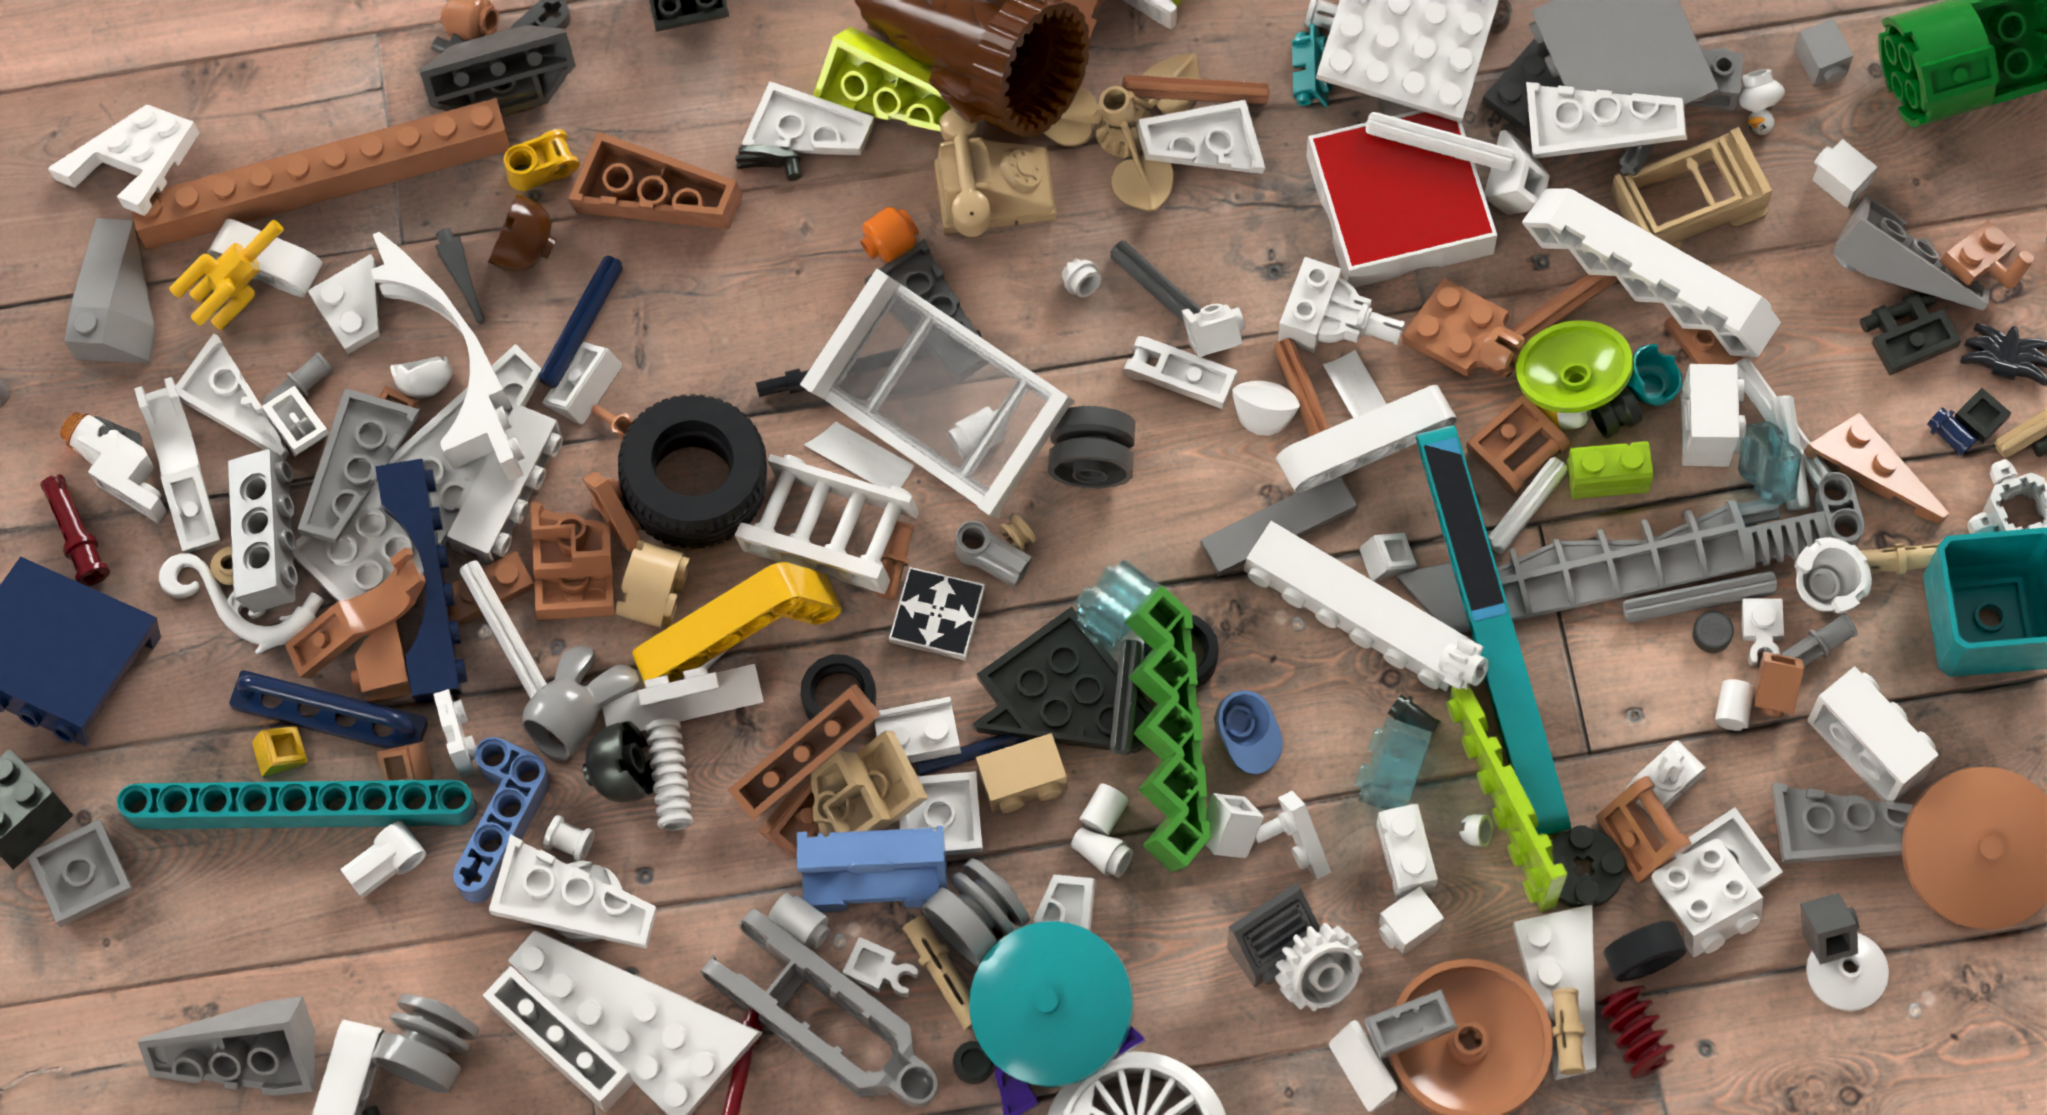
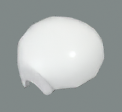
M438 356L390 366L397 389L402 394L414 399L428 398L439 393L447 386L452 376V369L447 356L444 357V361Z

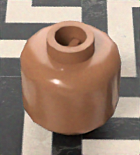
M449 0L441 10V22L450 38L454 33L463 41H469L494 34L498 27L499 15L491 0Z

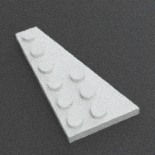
M534 930L508 960L550 1002L629 1072L633 1082L668 1115H692L763 1033L646 979L626 972L613 964L582 952V950L540 931Z

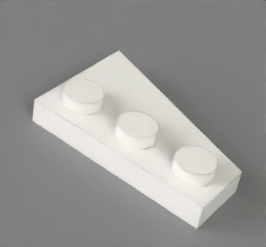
M769 82L741 146L771 145L790 149L796 153L861 155L875 121L873 116Z

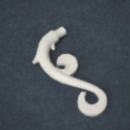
M190 553L177 554L170 557L159 571L158 581L161 589L169 597L184 599L193 596L199 591V583L194 581L189 585H182L177 581V576L183 568L190 567L196 569L205 583L220 619L238 637L252 644H258L259 646L255 651L258 655L270 648L286 644L317 619L315 615L324 602L322 597L311 592L302 607L297 606L292 615L280 617L279 620L283 622L273 626H260L248 622L241 616L240 612L245 606L234 598V591L227 599L218 581L214 578L211 569L197 556ZM249 610L248 615L251 619H256L264 615L267 610L256 613Z

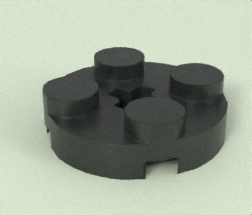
M1579 825L1575 826L1572 830L1559 834L1551 842L1553 845V865L1562 863L1567 872L1559 902L1572 908L1591 904L1594 908L1607 903L1616 894L1623 879L1625 859L1617 844L1609 836L1596 829ZM1576 860H1588L1592 863L1590 868L1594 874L1589 876L1584 873L1579 877L1574 873L1577 866L1573 862Z

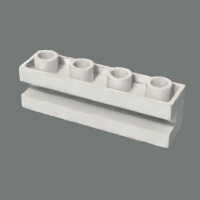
M516 403L508 416L512 428L505 431L509 439L516 437L523 452L524 459L518 462L524 475L509 481L498 461L496 453H490L446 536L453 551L465 556L468 551L477 554L479 561L487 565L498 560L499 556L504 557L507 554L512 542V536L510 535L516 523L521 524L525 519L529 509L528 500L533 490L537 491L542 486L546 476L545 467L550 457L554 458L557 456L563 443V436L557 420Z

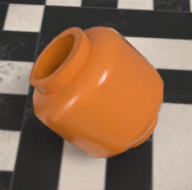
M888 206L863 223L862 231L864 238L860 240V243L872 260L878 257L883 262L889 263L914 248L916 245L915 235L919 231L910 215L903 208L897 210Z

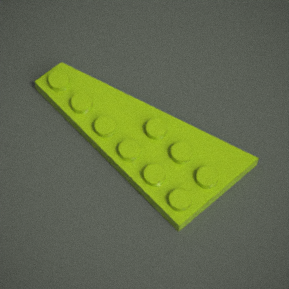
M1470 685L1467 690L1464 688L1459 690L1452 686L1450 700L1446 701L1449 715L1454 724L1460 722L1465 736L1461 737L1465 753L1469 759L1475 758L1480 769L1477 772L1480 788L1484 795H1491L1495 805L1492 808L1494 821L1500 831L1506 830L1511 842L1507 845L1511 861L1515 867L1521 866L1526 880L1523 881L1525 894L1531 904L1537 903L1541 913L1554 909L1557 906L1567 872L1562 863L1553 865V845L1547 834H1537L1535 830L1538 827L1536 812L1512 766L1503 767L1502 747L1497 737H1487L1485 733L1488 731L1486 716Z

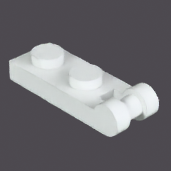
M1137 337L1133 346L1135 353L1132 359L1127 360L1123 368V373L1127 377L1137 381L1144 380L1217 408H1224L1236 380L1237 370L1148 337ZM1149 358L1159 359L1156 367L1146 364Z

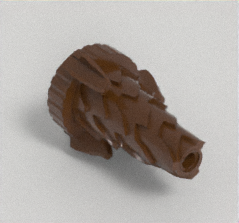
M854 0L860 9L863 20L868 24V29L889 37L887 43L901 48L914 60L931 67L930 85L939 92L942 99L961 118L969 123L983 119L991 125L1020 137L1038 136L1039 133L1046 132L1061 119L1063 113H1066L1083 82L1086 73L1085 68L1089 59V28L1085 22V16L1079 11V8L1064 0Z

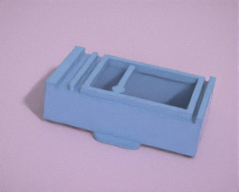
M937 826V831H933V828L834 832L830 833V836H824L823 833H819L818 837H808L807 832H797V871L802 872L803 899L820 912L844 911L848 908L847 904L895 901H904V906L907 908H922L921 905L939 888H946L948 890L943 826Z

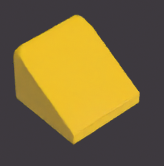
M298 726L261 730L252 741L262 777L274 775L308 762Z

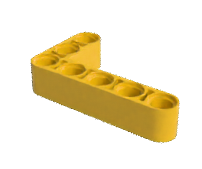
M780 562L764 568L642 643L632 651V656L644 686L645 680L667 675L669 683L675 682L684 677V671L699 668L781 617L811 625H819L839 616L842 612V607L827 574L789 562Z

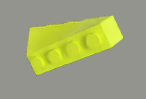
M849 27L833 36L813 93L814 97L856 111L874 114L876 118L901 120L907 122L908 125L941 132V117L949 109H952L942 99L939 92L930 85L931 67L914 60L908 54L853 27Z

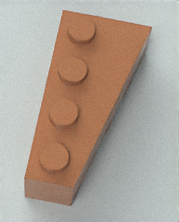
M597 131L568 200L577 214L729 229L743 194L736 180Z

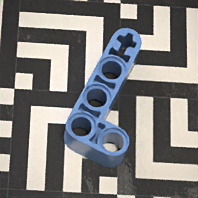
M489 737L482 740L477 745L474 754L475 761L484 778L499 787L453 872V880L462 897L472 903L483 902L492 895L496 887L510 835L522 840L550 786L549 773L539 756L497 737ZM491 755H504V759L499 765L492 767L486 765V761ZM528 770L540 772L537 779L532 782L526 783L521 781L522 775ZM517 804L521 806L517 815L513 817L502 816L503 810L508 805ZM491 839L502 840L498 850L494 852L483 850L487 841ZM477 860H480L482 862L480 866ZM479 875L481 881L479 883L473 881L469 886L467 883V879H476Z

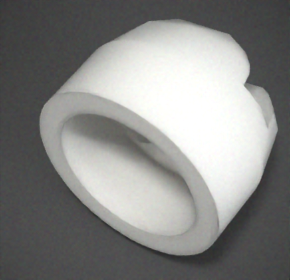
M1482 814L1466 816L1460 823L1465 826L1464 831H1459L1462 840L1472 846H1488L1493 834V824L1490 816Z

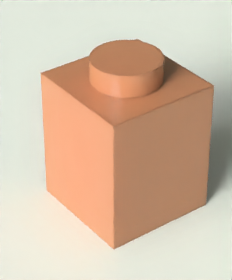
M1763 651L1755 686L1754 707H1759L1760 712L1775 717H1783L1784 713L1794 714L1804 672L1803 659Z

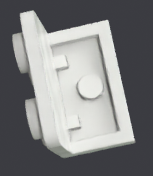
M1712 839L1652 874V883L1684 926L1685 946L1693 958L1703 952L1712 953L1718 950L1727 939L1737 933L1746 934L1752 931L1762 920V895L1719 839Z

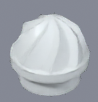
M1075 258L1073 262H1068L1062 271L1065 289L1070 294L1078 295L1082 298L1093 294L1101 283L1098 267L1092 261Z

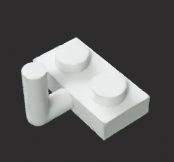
M1293 791L1278 797L1283 812L1278 814L1277 818L1260 826L1255 842L1260 844L1282 832H1286L1288 836L1292 835L1296 846L1291 848V851L1301 870L1307 868L1316 879L1332 873L1305 803Z

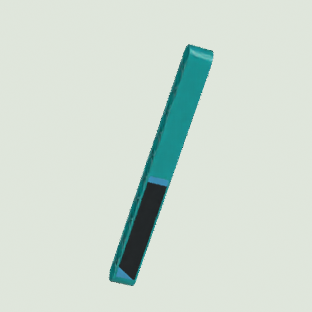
M1455 425L1417 434L1416 441L1471 635L1475 643L1484 647L1480 656L1487 658L1489 662L1484 680L1508 763L1512 766L1536 812L1538 827L1535 830L1537 834L1551 835L1570 830L1569 813Z

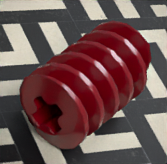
M1644 985L1622 989L1598 1003V1006L1606 1005L1601 1011L1602 1018L1604 1020H1613L1608 1026L1609 1033L1620 1035L1615 1042L1618 1049H1628L1622 1058L1624 1063L1636 1064L1630 1070V1075L1634 1079L1644 1077L1669 1065L1673 1060H1668L1666 1056L1675 1048L1674 1044L1661 1045L1659 1042L1668 1033L1666 1029L1653 1030L1652 1028L1660 1019L1659 1014L1648 1016L1645 1014V1011L1653 1004L1652 1000L1639 1001L1637 998L1646 989Z

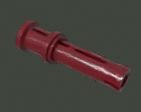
M58 474L56 477L57 483L55 476L51 475L45 478L40 486L64 537V555L73 563L76 570L75 580L88 587L96 585L109 576L110 569L100 559L97 552V539L92 534L87 533L64 476Z

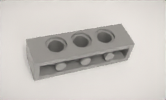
M268 448L228 461L234 598L253 613L294 602L295 585L298 582L293 562V551L296 549V541L292 533L291 516L294 515V505L290 498L289 485L292 481V471L286 460L281 459Z

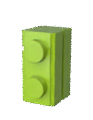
M1648 441L1634 442L1630 446L1623 443L1570 448L1569 457L1566 462L1571 499L1649 493L1654 478Z

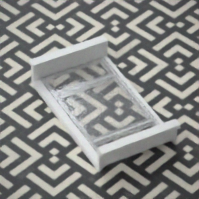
M877 268L800 384L968 498L986 514L997 519L1000 518L1002 507L1069 406H1073L1075 400Z

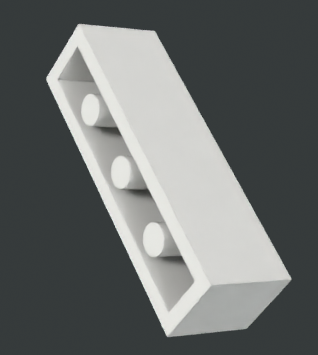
M512 966L482 995L488 1007L605 1113L634 1084L629 1072Z

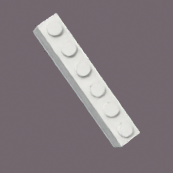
M1270 521L1246 558L1244 571L1248 573V577L1252 582L1263 588L1270 586L1282 593V598L1296 608L1303 606L1316 614L1317 620L1330 628H1336L1337 626L1349 633V637L1354 643L1366 649L1372 647L1384 654L1383 658L1392 666L1399 669L1405 667L1416 673L1419 681L1429 688L1438 689L1439 687L1447 692L1450 685L1443 682L1447 673L1439 670L1438 667L1444 648L1450 643L1457 645L1459 639L1473 641L1273 521Z

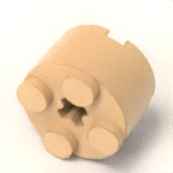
M638 540L637 549L634 548L622 582L621 590H623L625 595L623 601L618 600L616 615L658 628H662L663 625L667 627L672 626L678 607L676 605L678 594H675V590L682 592L684 590L689 574L688 565L690 558L684 557L682 552Z

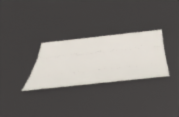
M1356 350L1332 362L1323 364L1353 418L1386 405L1385 400Z
M838 422L833 423L826 431L803 444L870 483L887 489L891 486L901 488L914 467L910 462Z

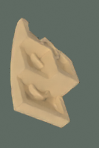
M884 731L857 753L838 751L810 773L811 790L815 798L813 820L818 823L819 833H823L824 836H830V833L883 830L928 799L894 731Z

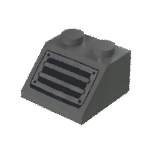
M1297 882L1229 926L1227 949L1254 987L1263 981L1266 985L1276 981L1275 976L1281 973L1276 967V962L1286 960L1287 956L1282 949L1295 946L1293 940L1295 935L1303 939L1307 936V928L1310 926L1316 932L1320 930V926Z

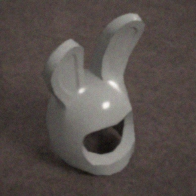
M584 645L571 647L562 654L554 681L538 690L525 707L522 717V725L525 731L546 757L554 761H567L590 734L602 707L630 693L637 687L639 675L635 669L626 665H616L596 677L587 686L580 685L582 679L595 661L594 651L591 647ZM544 727L557 736L564 745L554 742L548 736Z

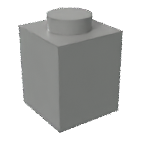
M1834 19L1800 31L1794 47L1813 86L1823 82L1831 84L1841 80L1848 73L1854 56Z

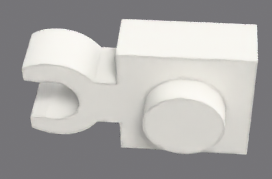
M1743 598L1741 601L1742 641H1754L1748 654V663L1750 667H1755L1758 661L1757 654L1764 651L1780 655V650L1773 641H1782L1784 637L1782 599Z
M859 937L842 974L851 981L879 993L884 983L890 984L895 994L907 998L910 995V989L900 985L899 979L904 975H910L917 979L919 970L907 963L898 966L894 965L897 957L896 952Z

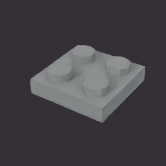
M100 819L36 849L28 856V860L55 921L60 927L134 892L108 832Z

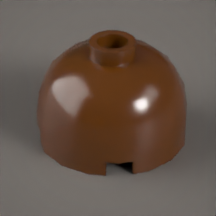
M517 194L488 262L510 271H526L534 267L540 257L548 259L556 238L550 236L552 222L546 210L535 201Z

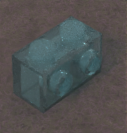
M1388 717L1383 729L1375 727L1368 750L1374 752L1370 765L1362 763L1355 786L1361 788L1359 801L1384 810L1409 805L1431 743L1432 732Z

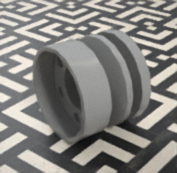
M970 859L964 865V871L967 876L960 872H956L952 876L953 883L960 893L958 896L946 888H939L921 907L927 919L946 942L969 963L979 967L985 955L997 943L991 932L993 929L1005 937L1015 931L1011 923L1018 927H1023L1030 918L1025 907L1019 901L1017 894L1001 876L991 871L980 861Z
M404 993L400 996L397 1005L405 1013L394 1012L390 1017L391 1022L404 1032L403 1035L383 1033L371 1058L383 1069L408 1082L437 1093L448 1094L451 1092L461 1070L460 1066L447 1056L448 1052L467 1055L471 1048L462 1039L474 1040L479 1032V1028L457 1010L444 1003Z

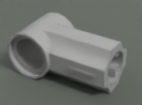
M979 521L965 522L957 530L955 553L961 563L967 566H977L1013 588L1021 582L1032 562L1030 555L991 534L988 527ZM969 538H976L983 545L978 549H969L964 546L963 542Z

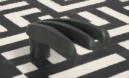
M771 145L741 146L738 149L739 154L735 158L737 169L785 167L787 180L796 181L802 177L799 164L801 159L793 150Z

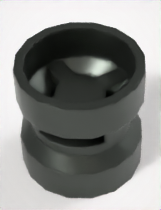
M1627 387L1610 402L1591 410L1592 419L1599 432L1605 438L1618 434L1620 426L1633 427L1643 421L1639 403Z

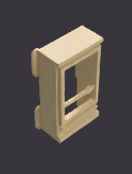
M1739 127L1730 130V133L1646 165L1641 168L1637 175L1631 176L1629 173L1615 175L1611 188V194L1624 219L1679 250L1682 246V240L1727 222L1730 226L1737 228L1765 217L1773 191ZM1713 159L1733 197L1715 203L1698 170V165ZM1688 170L1691 171L1709 206L1657 226L1638 189L1654 182L1674 177Z

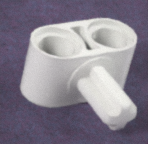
M1676 740L1638 773L1626 786L1625 790L1642 777L1649 776L1655 785L1653 791L1666 810L1704 774L1707 768L1684 745ZM1638 799L1636 803L1649 815L1640 799Z

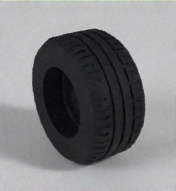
M686 394L679 397L673 396L671 399H663L662 402L653 404V407L646 408L645 412H641L638 418L632 422V425L627 429V433L623 436L618 454L619 486L624 496L622 501H624L625 509L630 511L639 522L641 529L645 530L649 536H653L658 541L662 540V543H669L671 546L677 547L679 545L680 548L711 547L715 543L721 544L724 543V540H730L733 535L735 536L741 522L750 524L753 521V517H756L758 509H760L764 500L766 490V450L756 426L736 406L733 407L731 403H724L722 399H714L713 396L705 397L702 394H699V396H695V394H690V396H686ZM700 447L719 455L729 466L730 473L727 480L716 490L704 495L686 496L666 488L656 477V468L662 459L678 449Z

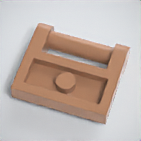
M1522 394L1467 442L1466 448L1500 481V484L1508 493L1515 495L1523 488V482L1557 452L1562 454L1571 446L1568 437L1535 404ZM1541 433L1547 439V442L1512 471L1505 463Z
M1649 776L1642 777L1631 784L1595 816L1607 836L1619 847L1621 854L1624 856L1625 864L1637 883L1650 879L1656 870L1665 866L1674 857L1692 845L1686 833H1680L1653 791L1655 785ZM1640 799L1667 841V844L1664 846L1637 806L1636 801Z

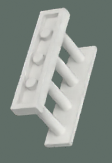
M770 454L767 461L775 477H778V481L760 522L755 523L754 526L742 522L739 524L735 538L742 550L777 562H789L822 572L830 578L885 594L890 578L880 560L899 515L902 514L917 519L919 510L912 495L907 490L897 486H891L887 489L809 466L801 459L792 455H784L782 458ZM793 483L814 488L795 533H791L789 536L776 533L774 530L775 524ZM832 493L849 498L831 543L826 544L825 547L812 544L809 538L828 494ZM864 503L885 509L866 555H861L860 558L848 555L845 548Z

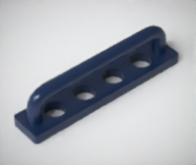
M245 670L239 673L229 702L231 708L236 711L383 749L422 742L428 726L427 719L421 715ZM264 695L283 699L281 704L274 708H267L262 703ZM302 704L320 709L318 714L310 718L301 716L299 712ZM342 714L357 718V721L352 726L342 727L337 724V716ZM377 723L391 727L394 731L389 736L380 737L374 733V726Z

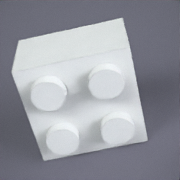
M1689 365L1680 393L1682 466L1729 467L1733 454L1739 453L1740 439L1745 438L1746 419L1745 415H1739V402L1744 401L1745 384L1744 379H1738L1737 365Z

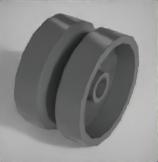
M1101 406L1069 407L1050 435V441L1054 446L1049 449L1048 474L1061 483L1081 488H1111L1130 481L1133 478L1134 454L1130 449L1135 443V420L1124 412Z

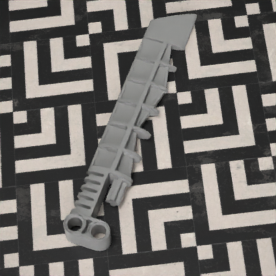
M1831 472L1826 474L1818 485L1814 496L1815 513L1745 528V526L1779 519L1777 500L1775 501L1774 496L1737 504L1735 500L1726 501V505L1696 519L1690 509L1684 510L1685 524L1656 537H1653L1647 519L1640 520L1643 540H1607L1603 529L1596 530L1598 540L1559 541L1557 538L1553 539L1552 543L1520 558L1517 557L1514 548L1508 549L1511 562L1497 569L1512 621H1518L1755 568V563L1759 562L1767 566L1770 565V560L1776 559L1779 563L1784 562V557L1787 556L1797 559L1798 555L1807 546H1812L1815 540L1819 538H1836L1850 545L1854 544L1857 547L1865 525L1851 479L1843 473ZM1828 489L1837 490L1842 494L1843 499L1839 501L1831 500L1825 495L1824 491ZM1838 525L1848 526L1852 529L1854 535L1851 537L1840 536L1836 532L1835 527ZM1451 562L1403 572L1397 575L1401 585L1429 615L1459 633L1470 631Z

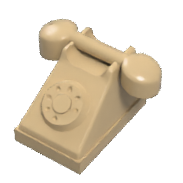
M949 109L943 114L940 120V130L945 142H941L938 159L934 160L944 234L959 232L967 237H976L984 233L988 228L1015 225V221H1019V224L1057 220L1047 146L984 140L981 137H976L978 134V121L969 123L961 118L953 109Z

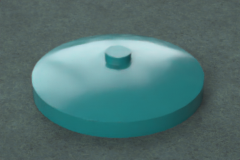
M1057 921L1038 922L1009 933L999 940L985 955L976 971L971 986L969 1002L970 1019L979 1045L988 1058L1002 1071L1031 1085L1042 1087L1067 1086L1095 1075L1106 1067L1120 1051L1132 1024L1134 1012L1133 989L1122 960L1099 936L1071 923Z

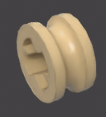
M1013 514L1010 517L1011 522L1009 524L1002 523L999 526V530L1005 540L1021 551L1025 550L1026 543L1033 544L1036 542V537L1030 527L1017 514Z

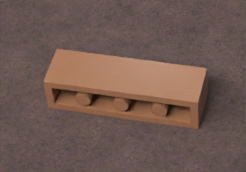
M855 683L727 790L750 818L754 820L874 721L881 713Z

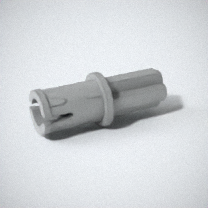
M317 352L314 354L315 356L295 373H287L288 378L263 399L262 404L265 405L293 386L297 388L302 396L308 397V391L334 370L325 358Z
M1843 613L1839 618L1818 631L1810 630L1807 638L1787 649L1781 655L1803 659L1805 667L1821 656L1824 658L1829 657V651L1850 638L1857 636L1858 632L1851 619Z

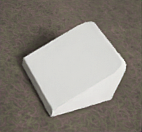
M1405 532L1374 535L1360 547V553L1372 581L1387 579L1399 573L1412 571L1417 568Z

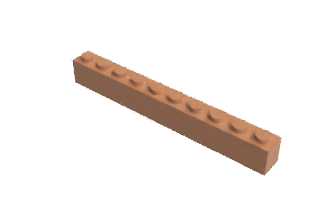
M497 98L166 187L161 193L156 191L153 193L149 200L152 207L145 216L133 211L132 215L136 231L145 249L148 250L220 230L226 219L247 223L506 152L511 146Z

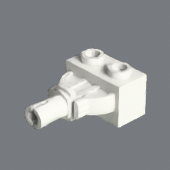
M1305 257L1279 323L1278 342L1290 338L1294 340L1297 348L1311 353H1315L1318 342L1334 343L1346 339L1357 343L1359 337L1364 335L1373 336L1398 345L1399 336L1402 335L1405 321H1399L1372 312V308H1370L1372 300L1359 296L1351 284L1340 278L1341 268Z

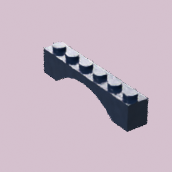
M423 459L375 466L381 505L385 512L400 524L413 541L420 555L426 579V601L423 620L416 640L406 656L412 697L415 702L435 699L433 694L449 689L452 696L462 694L461 683L468 682L464 659L457 660L455 645L461 644L458 620H450L449 606H455V597L452 583L444 582L442 570L449 567L446 545H438L436 531L443 530V523L439 506L432 507L430 493L437 492L434 470H426Z

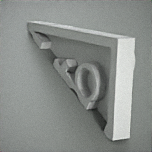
M213 333L176 384L181 402L264 450L270 448L281 459L286 460L290 454L235 362L230 357L219 336Z

